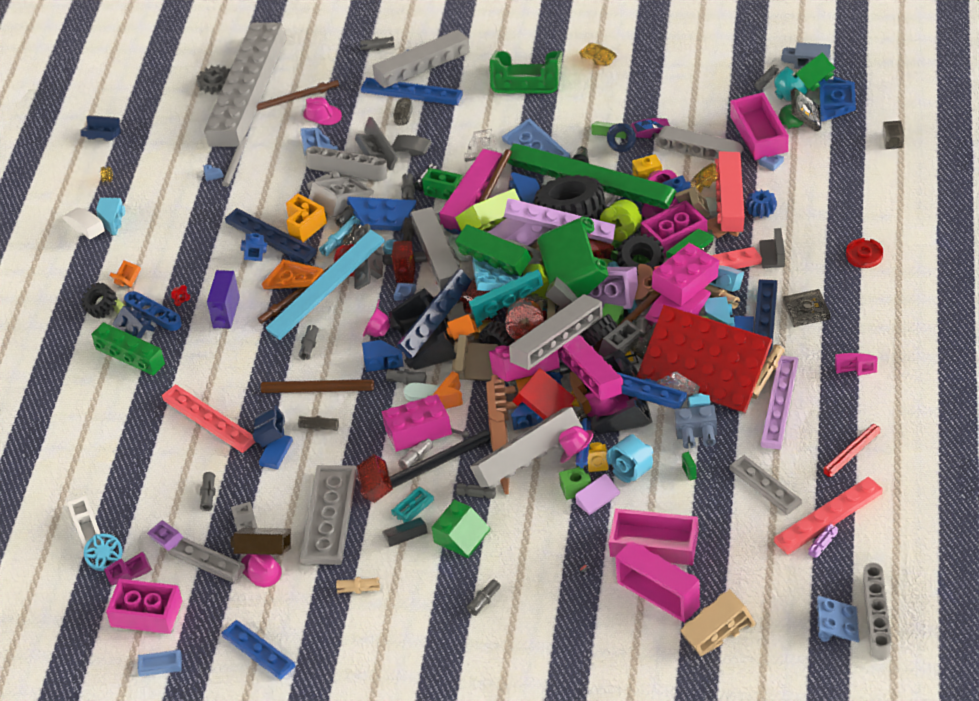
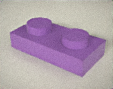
M163 520L147 532L152 540L167 551L176 547L179 541L184 538L179 531Z

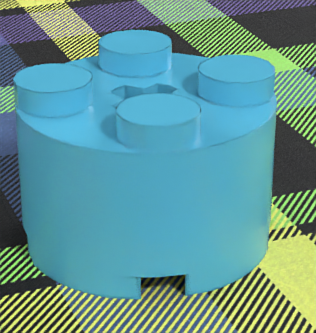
M630 434L608 450L606 458L608 465L612 464L614 468L612 471L614 475L621 481L630 483L640 478L652 468L653 449L650 445L644 444L635 435Z

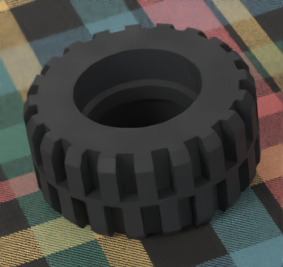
M569 175L564 178H556V180L542 185L534 197L535 205L599 221L602 212L606 209L601 183L595 178H590L586 175Z

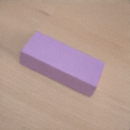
M604 474L575 495L576 504L588 515H591L618 496L620 491L609 476Z

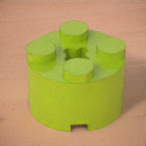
M623 199L607 207L602 212L600 221L615 224L613 240L622 242L640 228L642 215L639 213V208L636 204Z

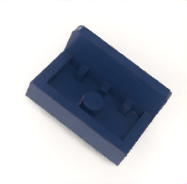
M88 115L87 126L81 129V137H87L89 140L103 138L104 141H112L121 134L120 118Z
M123 306L112 323L115 328L139 339L143 337L146 330L152 332L155 330L151 320L140 314L141 311L134 306H131V308Z

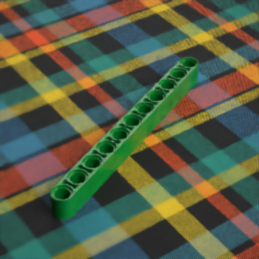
M513 143L509 149L512 151V154L507 163L511 166L553 178H564L569 175H586L598 180L603 187V192L659 208L668 209L677 193L674 188L662 183Z

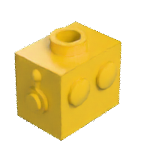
M656 154L632 161V175L647 179L652 172L663 170Z

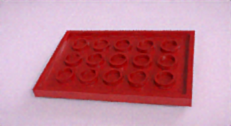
M663 305L637 377L642 380L647 378L664 383L663 386L687 392L688 395L698 393L709 395L710 402L746 414L773 340L753 332Z

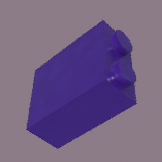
M216 270L207 299L213 328L231 329L240 299L234 271Z

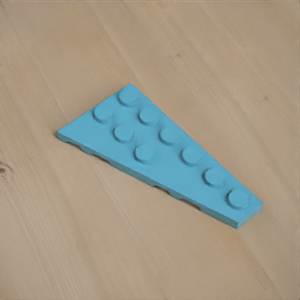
M471 256L477 290L491 291L494 288L507 284L511 280L521 277L515 274L510 275L499 267L497 269L493 268L487 262H479Z

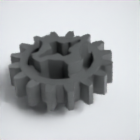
M211 65L210 69L204 68L205 71L199 72L200 75H197V85L200 91L204 90V93L210 92L213 94L217 92L219 94L228 77L230 68L226 69V66L220 68L219 65L213 67Z

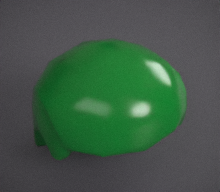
M788 104L781 108L778 118L782 125L784 124L788 129L802 126L806 116L799 106Z

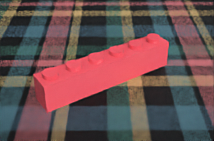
M719 151L718 159L715 158L714 161L718 213L717 224H721V231L743 232L745 216L740 152Z

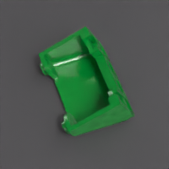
M494 51L490 58L491 89L496 93H554L559 86L562 51H550L546 55L545 64H512V57L509 52Z
M582 216L543 233L537 239L549 284L558 277L573 291L577 298L584 294L588 295L609 276L606 263L602 259L593 256L587 233L590 234L595 230L594 222L591 218Z

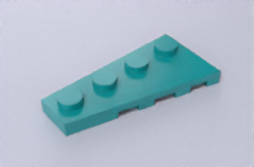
M539 270L528 272L525 276L511 280L507 284L494 288L490 292L469 301L476 326L482 325V320L485 318H493L498 315L496 311L504 306L507 308L512 306L518 297L524 298L543 286L542 275Z

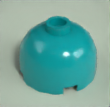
M785 67L777 74L774 80L775 94L780 100L784 98L786 101L795 102L797 101V96L800 95L799 92L803 95L808 93H806L807 89L801 79L792 75L794 72L789 67Z

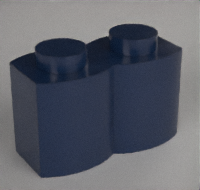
M277 405L255 416L253 439L262 447L284 436L283 426L285 425V417Z

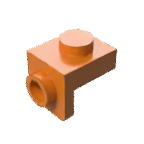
M124 260L117 274L111 272L109 276L114 279V283L118 286L123 287L126 285L132 287L141 268Z

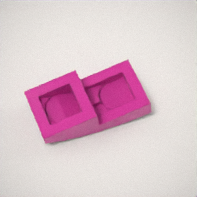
M862 353L835 355L836 373L856 370L858 376L877 373V356Z

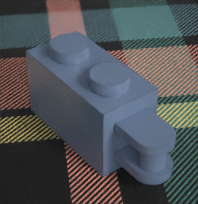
M796 42V48H783L781 61L784 63H794V69H801L822 52L830 61L831 44Z

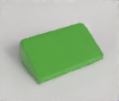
M594 122L591 126L592 135L607 136L609 128L615 123ZM619 132L615 137L626 139L627 134Z

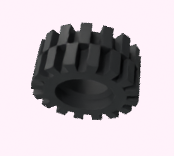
M99 282L96 285L92 284L91 289L88 287L86 289L88 292L83 293L85 298H81L83 302L81 305L94 318L100 319V317L104 318L105 314L109 315V311L114 310L113 305L116 306L117 304L115 302L117 300L115 295L117 294L102 282L101 284ZM101 296H103V298H102V300L100 301V303H98L97 305H95V304H96V301H97Z
M607 314L586 329L581 335L592 346L612 332L618 325L610 314Z
M491 321L480 332L479 340L481 341L479 343L510 346L516 342V336H512L514 332L509 331L510 327H505V323L502 322L500 324V321Z

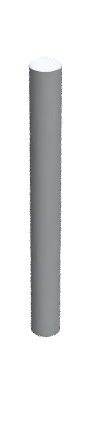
M244 136L241 145L237 146L223 180V186H229L248 140L246 136Z

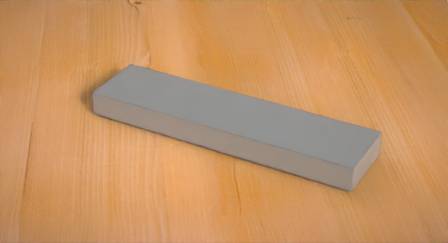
M743 455L730 465V470L786 515L802 504L801 498L747 456Z
M186 538L180 540L176 547L168 551L169 555L232 583H235L246 568L244 563Z

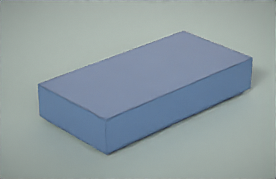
M180 650L138 655L139 677L181 671Z

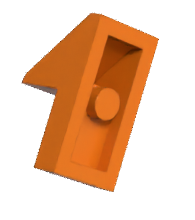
M452 371L433 394L439 396L445 409L463 404L462 393L459 391L461 387L459 374Z

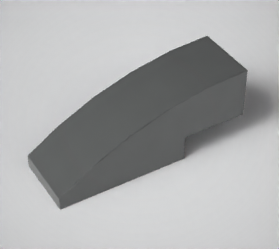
M558 277L547 287L545 294L546 297L558 305L556 313L578 299L573 291Z

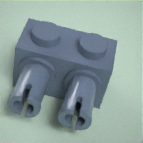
M714 405L674 409L677 439H683L684 448L689 449L688 443H690V448H694L696 446L695 437H703V445L709 447L708 441H710V446L716 444L714 435H717V418Z

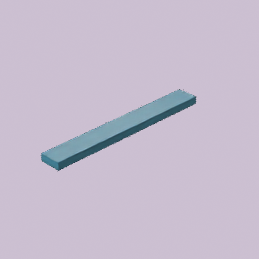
M373 230L367 232L266 327L267 331L278 340H281L385 242L384 238Z

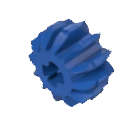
M762 189L749 193L746 201L748 214H753L754 218L759 216L761 219L763 216L769 218L770 214H774L777 207L774 193H770L769 190L762 191Z

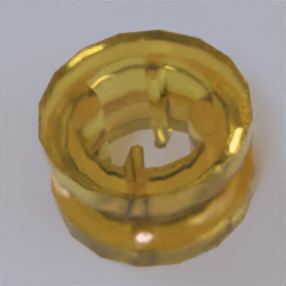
M111 166L107 168L101 167L100 176L102 182L106 180L112 182L113 171Z

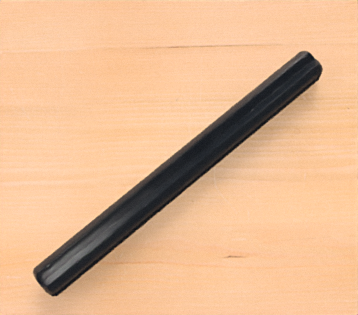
M484 430L386 478V486L389 489H393L490 441V432Z

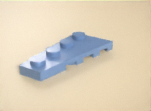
M530 118L502 136L503 142L511 146L513 143L571 158L566 150Z

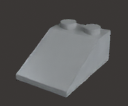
M351 176L314 181L309 199L323 206L327 215L337 217L348 206L347 197L368 198L374 194V190Z

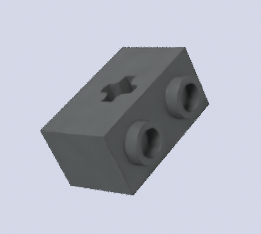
M624 321L603 338L598 354L604 358L619 349L624 355L637 345L641 330L630 321Z

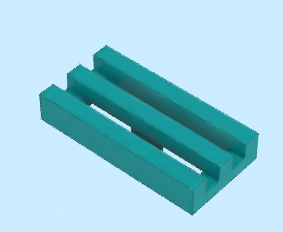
M419 486L394 507L391 513L394 517L397 516L400 521L403 520V523L411 521L434 501V496Z

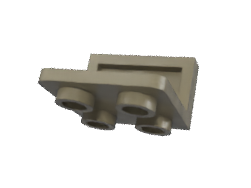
M459 335L458 342L455 341L454 352L457 354L456 359L452 361V371L458 373L459 379L491 381V376L494 374L491 369L489 351L495 350V347L498 345L469 343L467 335Z

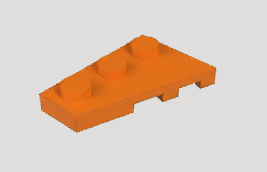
M283 259L264 280L262 286L264 289L310 287L325 272L322 268Z

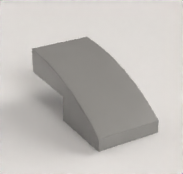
M251 502L231 507L237 531L242 528H258Z

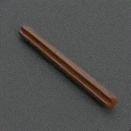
M374 380L261 382L260 389L262 393L373 391Z

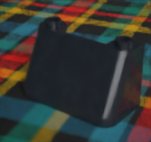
M423 288L388 312L391 319L389 321L391 327L395 331L398 330L403 337L433 301L434 297ZM448 315L414 357L409 359L405 355L406 359L404 361L408 368L418 370L456 359L457 353L454 352V345L457 340L450 338L448 335L447 327L449 326L447 322L450 321Z
M620 349L603 358L608 365L612 366L615 372L639 378L637 377L638 371ZM628 396L627 407L612 415L592 416L591 426L595 432L600 434L645 427L653 422L647 401Z

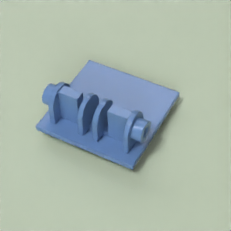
M818 596L817 621L819 627L818 636L821 641H829L830 637L834 635L859 642L857 607Z

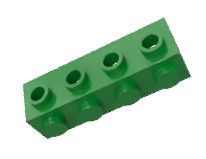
M466 224L455 240L459 248L458 251L461 254L473 256L479 262H487L493 268L497 269L499 267L510 275L521 276L532 259L526 248Z
M104 322L91 334L96 350L152 376L165 365L161 348Z

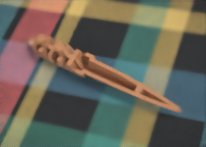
M492 375L491 381L486 383L489 430L493 451L508 443V427L505 421L509 420L508 410L517 408L515 403L512 401L508 402L506 398L507 394L516 393L515 385L506 387L504 380L499 379L497 375ZM504 477L500 482L504 493L509 494L510 477L507 479Z

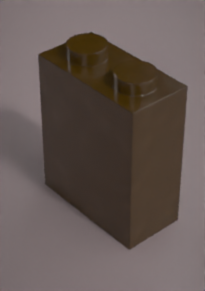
M242 528L233 533L234 536H231L230 541L231 548H234V554L283 555L291 549V529Z

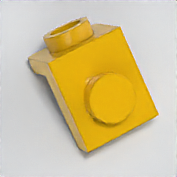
M600 442L590 444L588 453L589 472L607 471L609 469L606 458V444Z

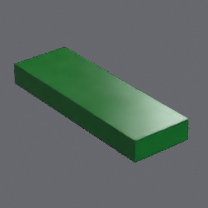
M697 229L666 252V257L671 258L689 243L703 249L713 241L714 235Z

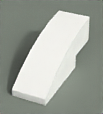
M76 208L62 216L81 236L85 235L89 240L105 231L102 220L86 209Z
M86 496L67 502L83 548L94 535L100 534ZM99 539L96 540V541H97V544L100 545V544H101L100 540H99ZM94 542L90 545L89 548H96L94 547Z

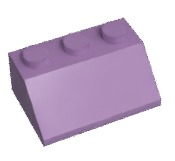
M506 218L487 233L504 240H515L530 247L538 241L537 239L543 233L550 229Z
M606 267L609 276L587 296L602 301V309L605 303L623 306L624 309H631L638 288L637 267Z

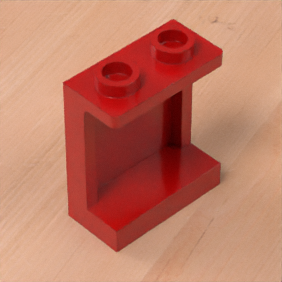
M539 368L512 402L517 406L521 402L525 403L545 420L562 408H573L572 402L576 397Z

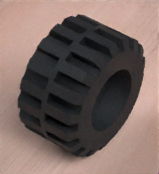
M635 234L634 237L630 235L627 240L624 239L618 249L616 262L619 267H637V275H639V264L631 259L632 256L643 255L647 257L650 262L646 263V265L654 269L655 266H660L664 263L665 253H663V246H660L658 240L654 241V237L650 236L649 238L647 234H643V236Z

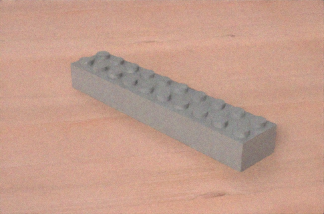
M255 22L250 24L204 129L209 147H237L241 145L256 113L257 104L261 101L287 39L282 23Z

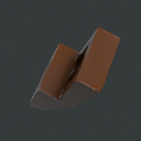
M572 371L570 373L572 390L579 406L585 414H588L592 411L590 403L585 397V394L588 392L581 379Z

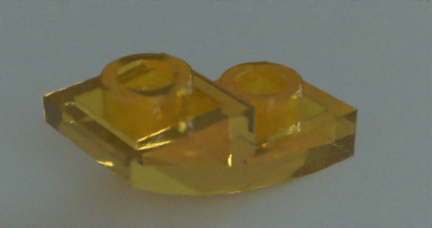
M595 43L587 44L579 52L581 58L593 59L595 65L601 66L610 65L617 57V54L612 50Z
M711 163L699 171L690 181L691 186H695L700 193L703 187L709 189L712 182H715L718 176L716 164Z

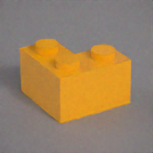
M299 193L286 202L288 213L286 222L290 236L305 242L327 223L324 207Z

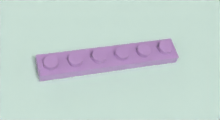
M510 198L507 199L504 212L505 218L550 229L582 217ZM592 219L595 230L590 234L587 233L588 238L612 243L615 224Z
M781 356L777 363L778 367L775 372L761 440L762 448L779 450L782 448L798 367V357Z

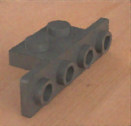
M368 117L364 128L366 134H357L355 141L364 155L385 159L387 161V168L393 170L398 161V155L373 117Z
M365 224L354 231V245L370 231L369 224ZM380 246L354 270L355 289L359 290L370 284L371 276L377 280L383 277V247Z

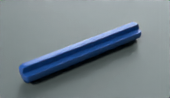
M584 418L580 422L583 427L582 429L585 431L591 430V421H587V418ZM589 444L576 454L575 464L580 466V468H584V465L588 464Z

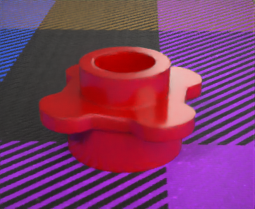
M185 285L175 287L171 292V298L175 301L174 304L176 306H181L184 301H189L190 299Z

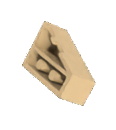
M729 589L726 593L719 595L717 600L710 606L705 607L693 620L688 621L680 631L698 654L703 656L722 645V640L730 635L736 637L740 634V629L747 625L753 627L756 623L746 606Z

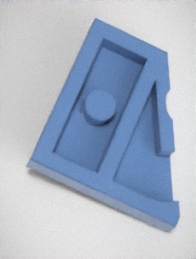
M300 128L304 156H306V149L312 146L338 150L337 146L330 144V139L323 135L319 128Z

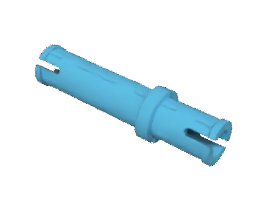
M352 216L335 234H331L327 242L319 248L321 254L328 256L335 248H339L342 245V241L361 225L360 220Z

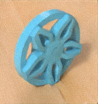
M96 534L84 547L86 563L97 571H105L104 568L108 567L104 566L107 560L114 563L121 559L123 555L121 543L110 534ZM102 538H107L109 540H107L104 544V540ZM99 539L101 544L98 545L96 540ZM94 542V547L96 548H89L90 545ZM117 545L119 547V554L112 551ZM88 558H92V559L96 558V559H95V564H96V565H94L93 563H91Z

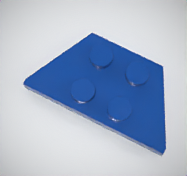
M834 76L833 79L823 80L819 83L821 85L819 87L821 122L856 111L855 82L842 80Z
M347 197L348 206L351 205L354 215L360 220L362 226L369 224L370 230L401 231L404 222L407 221L412 209L416 206V200Z

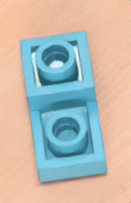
M698 393L688 397V407L710 405L709 395Z

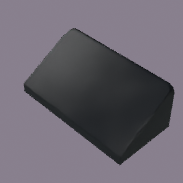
M420 517L382 531L389 547L428 533L426 523Z

